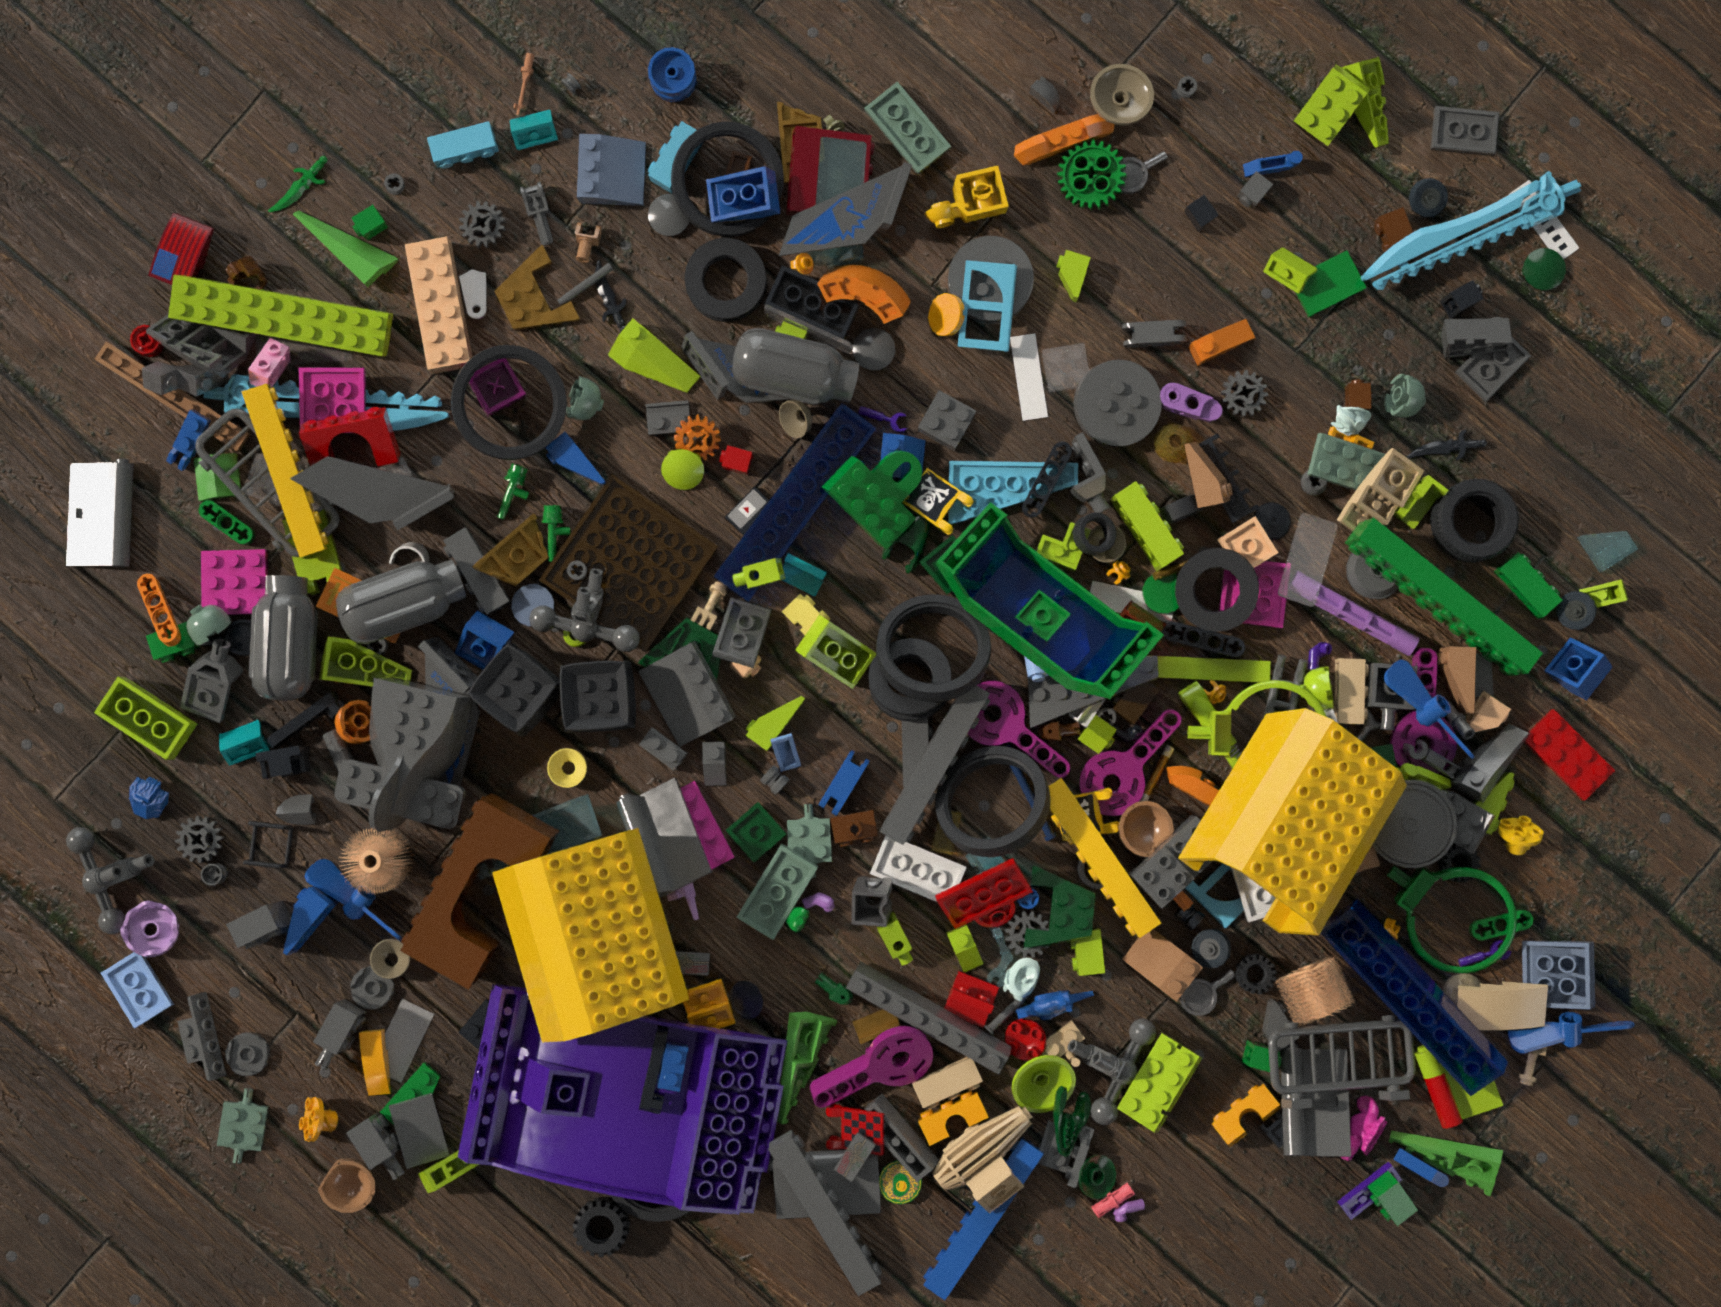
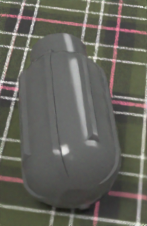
M762 328L749 329L742 334L735 347L732 360V374L741 385L752 390L813 405L825 403L830 399L850 403L859 372L858 362L843 359L835 348L827 344Z
M452 559L437 565L416 561L345 587L336 598V607L341 625L350 639L356 643L368 644L438 619L444 615L451 603L465 599L466 594Z
M284 575L266 576L265 595L252 608L249 677L252 680V686L255 691L265 699L275 701L297 700L308 692L312 682L315 680L318 612L307 596L308 578Z

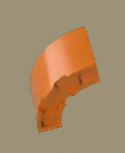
M844 265L827 270L817 283L827 303L839 299L862 301L878 314L884 324L903 316L911 303L906 292L896 281L883 272L867 266Z

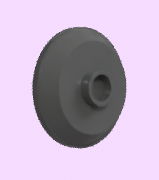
M1353 553L1350 554L1346 564V575L1349 584L1358 594L1369 599H1382L1398 590V585L1385 580L1382 577L1383 573L1378 569L1369 567L1363 557Z

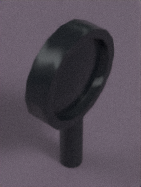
M244 619L234 621L228 626L225 636L208 637L209 640L201 644V646H212L213 640L224 639L223 644H225V641L230 642L229 650L237 655L248 656L250 655L251 621Z

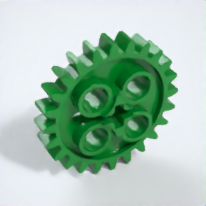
M1092 140L1091 146H1088L1087 142L1084 141L1082 148L1075 144L1076 151L1068 149L1070 157L1063 156L1065 164H1059V168L1063 170L1057 172V176L1063 178L1058 181L1059 186H1064L1061 189V193H1067L1065 197L1067 201L1073 198V206L1080 202L1081 209L1086 204L1089 210H1092L1093 205L1100 209L1101 203L1109 206L1108 199L1116 201L1114 194H1122L1119 186L1125 187V182L1121 180L1127 178V174L1122 172L1126 169V165L1121 164L1123 157H1117V149L1111 152V144L1104 148L1103 141L1098 146H1096L1095 140ZM1080 161L1087 162V166L1084 168L1076 167ZM1101 161H1107L1109 163V165L1104 169L1098 167V164ZM1091 172H1095L1093 178L1090 179L1089 175ZM1078 182L1086 183L1085 188L1081 190L1075 188ZM1100 182L1108 184L1103 190L1096 188Z

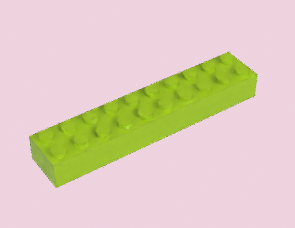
M174 275L168 318L366 354L387 356L393 313L185 275Z

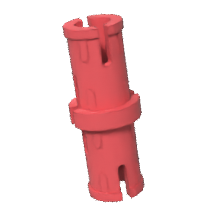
M1127 1182L1114 1192H1109L1107 1197L1091 1207L1096 1216L1101 1218L1110 1210L1119 1208L1121 1203L1134 1196L1135 1193Z

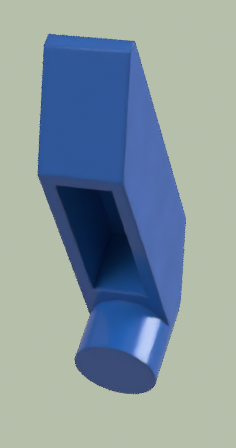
M1293 151L1291 154L1256 159L1243 164L1245 177H1250L1256 171L1262 175L1289 170L1300 164L1303 155L1299 151Z
M1401 1148L1393 1159L1439 1187H1445L1449 1183L1447 1175Z

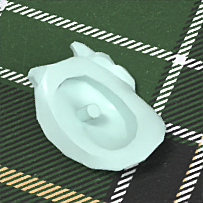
M1337 405L1336 422H1331V425L1346 436L1355 435L1363 430L1371 417V413L1359 407H1341Z
M1022 958L1015 962L1006 972L1004 992L1009 990L1018 1001H1022L1024 997L1028 996L1034 990L1039 978L1040 966L1038 962L1031 958Z

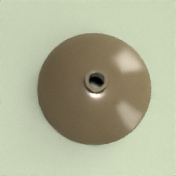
M1114 64L1102 69L1096 75L1091 85L1090 99L1094 110L1104 120L1117 125H1130L1142 120L1148 114L1153 104L1154 90L1149 78L1138 68L1127 64ZM1116 99H1121L1123 103H1118Z

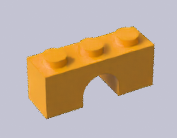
M1264 1084L1260 1087L1255 1085L1248 1091L1249 1095L1243 1100L1241 1098L1237 1099L1230 1105L1232 1108L1226 1113L1222 1111L1213 1118V1127L1229 1148L1247 1135L1240 1124L1241 1118L1245 1113L1255 1112L1265 1121L1281 1109L1278 1101Z
M966 1091L960 1094V1099L953 1102L952 1100H947L941 1103V1108L935 1111L929 1109L920 1114L921 1117L918 1118V1123L929 1146L949 1137L945 1124L950 1116L960 1115L964 1117L969 1127L989 1117L977 1091Z

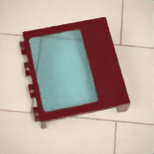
M796 126L792 134L786 215L793 216L797 212L800 213L868 182V178L872 175L873 164L870 163V155L873 156L874 143L871 142L872 135Z

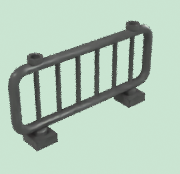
M231 409L206 429L196 440V452L202 459L199 464L207 472L212 470L272 535L275 539L272 544L280 552L285 550L291 556L299 557L297 549L288 541L292 537L291 532L284 537L273 525L284 515L283 510L270 521L259 509L276 493V489L274 488L256 505L244 493L269 471L268 466L242 489L229 477L261 449L260 444L227 473L215 461L249 429L256 434L250 415L242 409ZM232 418H241L247 426L211 457L204 449L205 442ZM311 491L314 499L320 505L314 512H320L324 509L331 518L330 523L321 531H325L328 537L338 527L339 514L333 507L335 505L333 502Z
M1383 1015L1381 1021L1298 1027V1022L1284 1023L1285 1028L1276 1029L1269 1037L1268 1051L1272 1087L1279 1094L1289 1095V1098L1281 1099L1282 1108H1312V1099L1304 1098V1093L1387 1087V1090H1379V1099L1381 1100L1410 1099L1409 1090L1400 1089V1085L1410 1083L1416 1073L1413 1031L1409 1023L1404 1020L1395 1019V1015ZM1392 1028H1401L1405 1035L1407 1072L1404 1076L1395 1077ZM1387 1029L1391 1077L1376 1078L1372 1030ZM1368 1030L1371 1079L1356 1080L1353 1031ZM1329 1033L1332 1082L1317 1083L1314 1034ZM1333 1033H1349L1352 1081L1337 1082ZM1309 1035L1313 1084H1297L1294 1036ZM1290 1036L1292 1086H1283L1279 1080L1277 1041L1280 1037Z

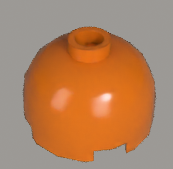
M351 701L341 707L335 716L336 731L347 743L361 744L370 741L371 706L368 705L367 701Z

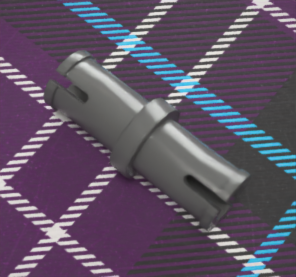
M1448 701L1451 707V712L1446 715L1449 724L1459 732L1464 740L1472 738L1475 730L1466 721V716L1460 713L1451 701Z

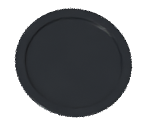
M1265 503L1254 513L1253 517L1256 516L1270 540L1281 539L1290 530V513L1279 503Z
M739 981L732 987L729 1000L733 1011L744 1019H753L758 1016L763 1007V998L758 987L749 981Z

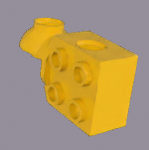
M993 166L957 175L952 189L955 203L950 204L949 201H943L933 204L924 215L930 222L935 224L936 228H944L954 224L955 218H960L964 223L1005 214L1009 206L999 167Z

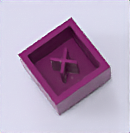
M506 358L498 359L477 370L469 381L473 392L488 417L526 397V393Z

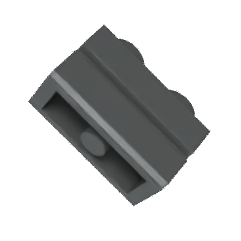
M651 728L639 744L673 771L677 770L688 755L686 751L655 728Z

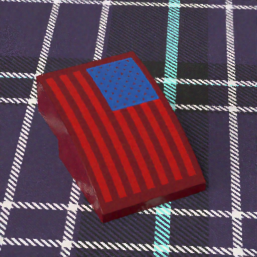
M173 213L159 241L148 276L170 285L173 284L174 275L198 278L200 269L204 268L214 228L178 213Z

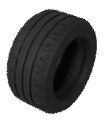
M1475 478L1465 480L1448 488V493L1436 500L1430 517L1432 536H1434L1437 545L1440 546L1439 548L1453 559L1471 563L1491 559L1504 552L1512 544L1515 535H1517L1519 527L1517 506L1515 501L1512 500L1513 497L1510 496V493L1506 492V489L1496 482L1493 483V481H1488L1487 479ZM1463 499H1479L1486 503L1494 513V532L1486 542L1481 544L1468 542L1460 537L1456 531L1453 521L1454 512Z

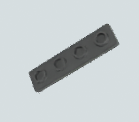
M202 992L188 996L192 1018L177 1021L187 1064L203 1061L207 1081L226 1076V1071L207 993Z

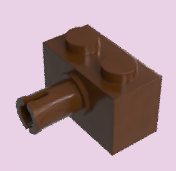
M873 810L830 818L835 844L840 843V847L853 845L852 840L861 839L862 843L874 841V836H878Z

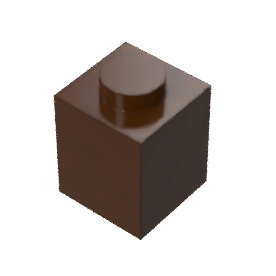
M1361 379L1351 380V383L1345 386V407H1359L1369 411L1371 409V383H1364V380Z

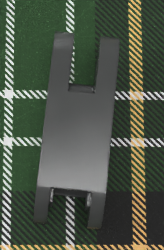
M1166 320L1125 323L1122 325V330L1132 331V339L1124 341L1123 346L1134 348L1186 344L1187 335L1174 334V330L1186 328V321Z

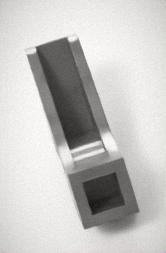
M157 361L142 368L143 388L160 395L181 389L199 396L229 382L228 374L221 378L194 364L174 366Z

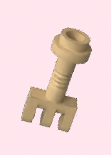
M715 582L710 586L709 590L712 594L704 609L697 607L691 618V621L695 622L698 615L701 616L700 626H703L706 619L709 620L706 626L708 630L711 629L717 618L716 615L712 614L719 597H725L727 593L726 586L720 582Z
M1547 1047L1529 1052L1524 1074H1519L1518 1077L1520 1079L1519 1083L1533 1087V1083H1536L1537 1078L1533 1077L1537 1055L1545 1056Z

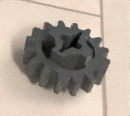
M476 201V207L469 204L470 210L468 212L462 211L465 218H459V221L463 224L459 226L460 231L464 232L462 234L463 238L468 239L470 245L476 242L477 248H480L482 244L489 248L490 242L496 245L495 239L503 238L500 231H506V228L501 225L506 223L505 218L501 217L503 215L502 211H496L497 207L495 204L489 207L488 201H485L483 205ZM482 221H483V222L485 223V225H486V226L483 227V228H482V227L480 226V224H479V223L482 222ZM496 224L495 230L492 233L493 225ZM478 235H483V236H486V237H484V238H479V237H477V236H478Z
M1245 370L1241 375L1239 371H1236L1235 378L1231 375L1227 378L1230 383H1223L1222 386L1226 390H1222L1220 394L1226 398L1221 402L1228 403L1226 410L1232 408L1234 416L1240 412L1243 418L1246 412H1248V415L1251 417L1254 415V410L1256 412L1261 410L1259 405L1264 406L1266 404L1263 398L1267 397L1268 393L1263 392V390L1267 387V384L1261 385L1260 382L1263 378L1256 379V372L1248 375V370ZM1246 381H1249V382L1253 383L1254 385L1252 386V385L1248 384ZM1235 383L1236 390L1231 394V388ZM1242 390L1244 392H1251L1247 397L1245 395L1237 396ZM1258 394L1257 401L1253 405V396ZM1234 402L1242 404V407L1238 406Z
M196 816L195 820L188 818V824L181 823L183 830L176 831L180 835V839H176L175 842L181 844L177 850L184 851L183 858L190 856V862H195L197 859L198 863H204L205 859L211 861L212 855H219L216 849L223 848L224 845L219 842L225 839V836H219L223 829L215 827L218 823L217 821L210 823V817H205L202 820V816ZM196 825L205 826L200 831L197 828H194V826ZM202 835V843H198L199 838L197 836ZM200 848L206 851L203 854L195 853Z
M1022 911V917L1020 918L1015 914V921H1008L1011 928L1005 929V932L1009 933L1005 940L1011 941V944L1008 946L1009 949L1015 947L1014 954L1018 955L1021 951L1023 958H1026L1027 953H1030L1032 958H1035V952L1042 955V946L1024 950V948L1017 945L1016 941L1024 942L1025 937H1023V934H1025L1026 925L1029 929L1049 931V928L1045 927L1048 921L1044 920L1041 922L1042 915L1039 914L1037 917H1034V911H1031L1029 916L1026 915L1025 911ZM1029 920L1037 922L1040 928L1032 927ZM1021 922L1022 927L1019 932L1014 933L1016 926Z

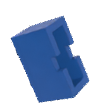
M666 1040L657 1084L658 1088L680 1092L688 1044Z

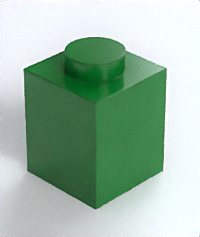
M373 204L351 218L355 223L352 227L358 237L363 236L367 241L388 228V225Z

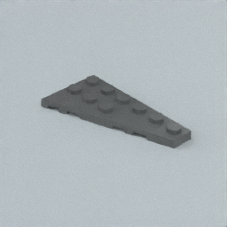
M1146 656L1114 696L1159 679L1158 657ZM1115 659L1092 660L1093 669L1083 670L1077 678L1095 683ZM1049 675L1045 677L1044 681L1033 682L1032 679L1028 678L1030 728L1034 729L1041 724L1054 721L1061 716L1074 713L1099 703L1106 698L1068 690Z

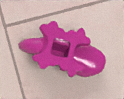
M1361 1096L1357 1099V1107L1361 1113L1353 1115L1350 1119L1351 1157H1341L1345 1161H1351L1360 1146L1363 1153L1368 1155L1387 1125L1385 1117L1381 1116L1378 1119L1379 1108L1372 1097Z

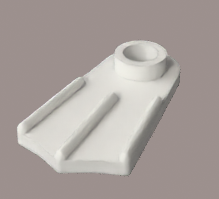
M471 269L467 273L460 275L459 278L468 315L473 319H480L485 316L487 311L486 273ZM475 307L481 308L478 313H474L473 310Z

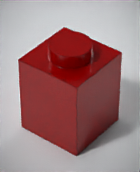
M727 445L726 451L722 450L719 462L722 463V468L725 470L748 475L753 453Z

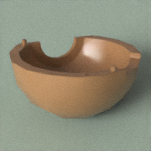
M1150 801L1136 802L1128 807L1121 815L1118 826L1119 836L1124 846L1132 853L1144 857H1149L1161 843L1174 833L1173 822L1167 810L1158 803Z
M343 1158L337 1160L320 1184L318 1192L323 1202L331 1209L341 1213H353L363 1209L371 1202L375 1193V1178L364 1162L354 1158Z

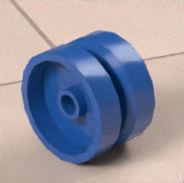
M674 47L664 48L656 52L650 59L648 75L651 86L657 96L668 102H680L692 94L695 90L697 78L694 63L686 52Z

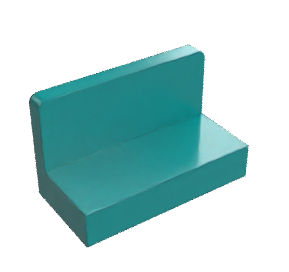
M551 110L510 120L511 133L517 150L558 140Z
M788 553L783 565L786 579L782 581L815 597L827 573Z
M259 720L219 735L220 753L229 766L256 756V753L270 751L269 744L262 734Z

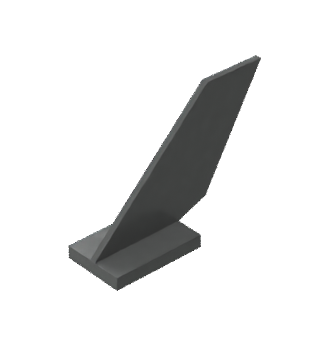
M329 456L290 478L369 523L393 520L397 530L454 498V489L450 483L442 485Z

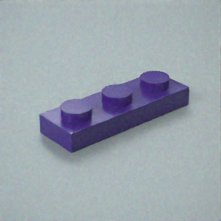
M1389 1162L1337 1201L1350 1220L1374 1203L1370 1198L1372 1193L1367 1186L1389 1171L1398 1182L1402 1181L1397 1171Z

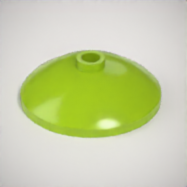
M1043 1055L1029 1060L1019 1068L1012 1081V1094L1016 1103L1021 1108L1026 1107L1029 1112L1044 1113L1052 1111L1055 1094L1060 1086L1067 1088V1100L1072 1095L1076 1083L1074 1070L1066 1060L1054 1055Z

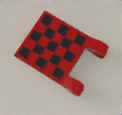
M836 1103L826 1108V1115L828 1117H841V1138L835 1135L830 1136L829 1140L826 1141L827 1149L846 1150L857 1132H860L876 1144L871 1154L883 1156L884 1113L842 1107Z

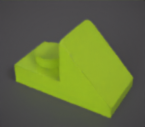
M1623 579L1579 590L1588 594L1594 600L1597 608L1628 600Z

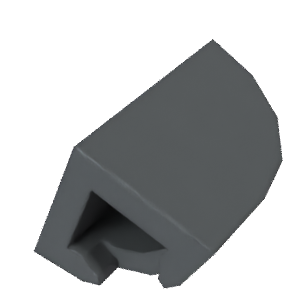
M1041 76L1039 81L1036 80L1033 83L1029 93L1056 114L1060 103L1058 91L1052 83Z
M297 795L286 799L278 807L275 815L279 819L291 824H315L316 813H312V803H315L313 795Z

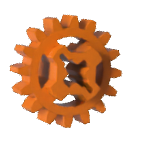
M699 414L696 415L694 420H692L691 416H688L687 423L681 420L682 428L676 427V433L678 434L674 435V441H677L675 444L676 449L681 448L698 453L705 461L707 460V454L714 456L713 449H719L717 442L721 441V436L717 435L720 433L719 428H714L715 422L711 421L708 423L707 416L701 420ZM686 433L688 439L684 443L683 436ZM711 433L712 439H711V442L708 443L707 438L709 437V434ZM696 436L697 438H699L701 436V440H694V437Z

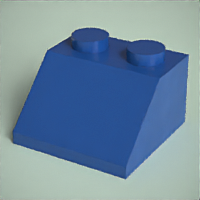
M883 433L881 460L893 451H906L917 457L923 472L926 440L907 435ZM908 462L902 463L892 475L894 481H899L909 471L910 466Z
M477 611L465 624L455 654L484 670L495 655L508 643H511L514 632Z
M1570 637L1544 671L1569 692L1587 701L1613 666L1604 654Z

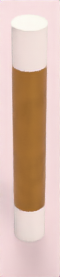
M1166 745L1139 802L1149 800L1174 751L1173 747Z

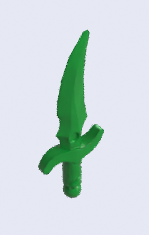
M321 156L309 170L304 168L294 169L295 173H303V176L293 182L287 193L273 207L268 209V212L279 211L293 204L302 196L306 189H309V185L312 182L318 185L324 184L325 180H317L315 175L322 169L323 164L327 163V157Z

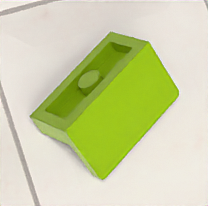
M1280 248L1271 254L1263 272L1299 294L1302 292L1308 278L1316 273L1317 268L1287 249Z

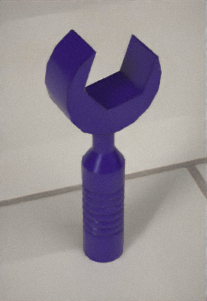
M860 406L858 414L879 421H889L892 430L897 433L907 430V428L899 429L896 424L899 417L907 416L904 413H896L890 418L881 412Z
M1503 940L1494 941L1490 946L1489 952H1479L1458 959L1459 965L1464 967L1493 955L1498 950L1497 945ZM1512 951L1506 952L1499 960L1507 959Z

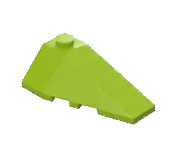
M1376 57L1341 67L1371 89L1354 112L1375 148L1389 144L1387 118L1382 110L1383 105L1386 104V99L1381 96V86L1385 84L1380 58Z
M633 318L618 335L608 353V356L625 370L643 375L646 378L656 380L685 393H688L700 378V375Z
M328 637L322 656L319 679L373 687L374 678L395 677L410 681L412 670L352 640Z

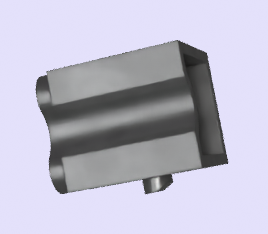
M868 876L857 878L852 891L851 924L887 926L892 901L889 899L893 884L892 879L888 877L882 879L869 878ZM867 896L881 897V900L872 901Z

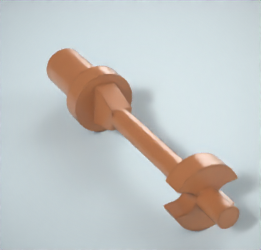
M526 53L524 66L521 67L520 71L523 83L518 105L515 103L513 109L517 111L516 116L520 117L521 111H526V106L523 105L526 85L534 72L532 66L535 55L531 53Z

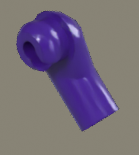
M1320 642L1310 649L1308 670L1319 668V659L1331 653L1332 646L1329 643Z

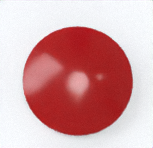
M1027 1018L1017 1019L1008 1026L1005 1033V1043L1012 1046L1010 1055L1022 1061H1029L1041 1056L1045 1051L1046 1035L1042 1027L1035 1021Z

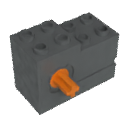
M1190 815L1149 857H1144L1127 873L1160 908L1165 907L1173 899L1183 911L1189 909L1194 902L1185 894L1183 889L1212 862L1204 861L1199 871H1194L1178 859L1200 823V819L1197 816Z

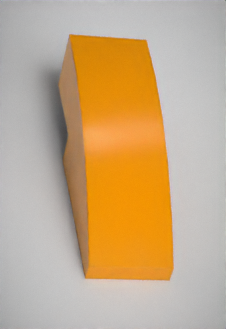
M385 1029L362 1031L359 1033L360 1049L368 1095L391 1094Z

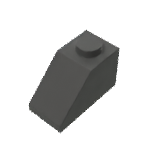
M702 742L705 786L727 785L726 742Z

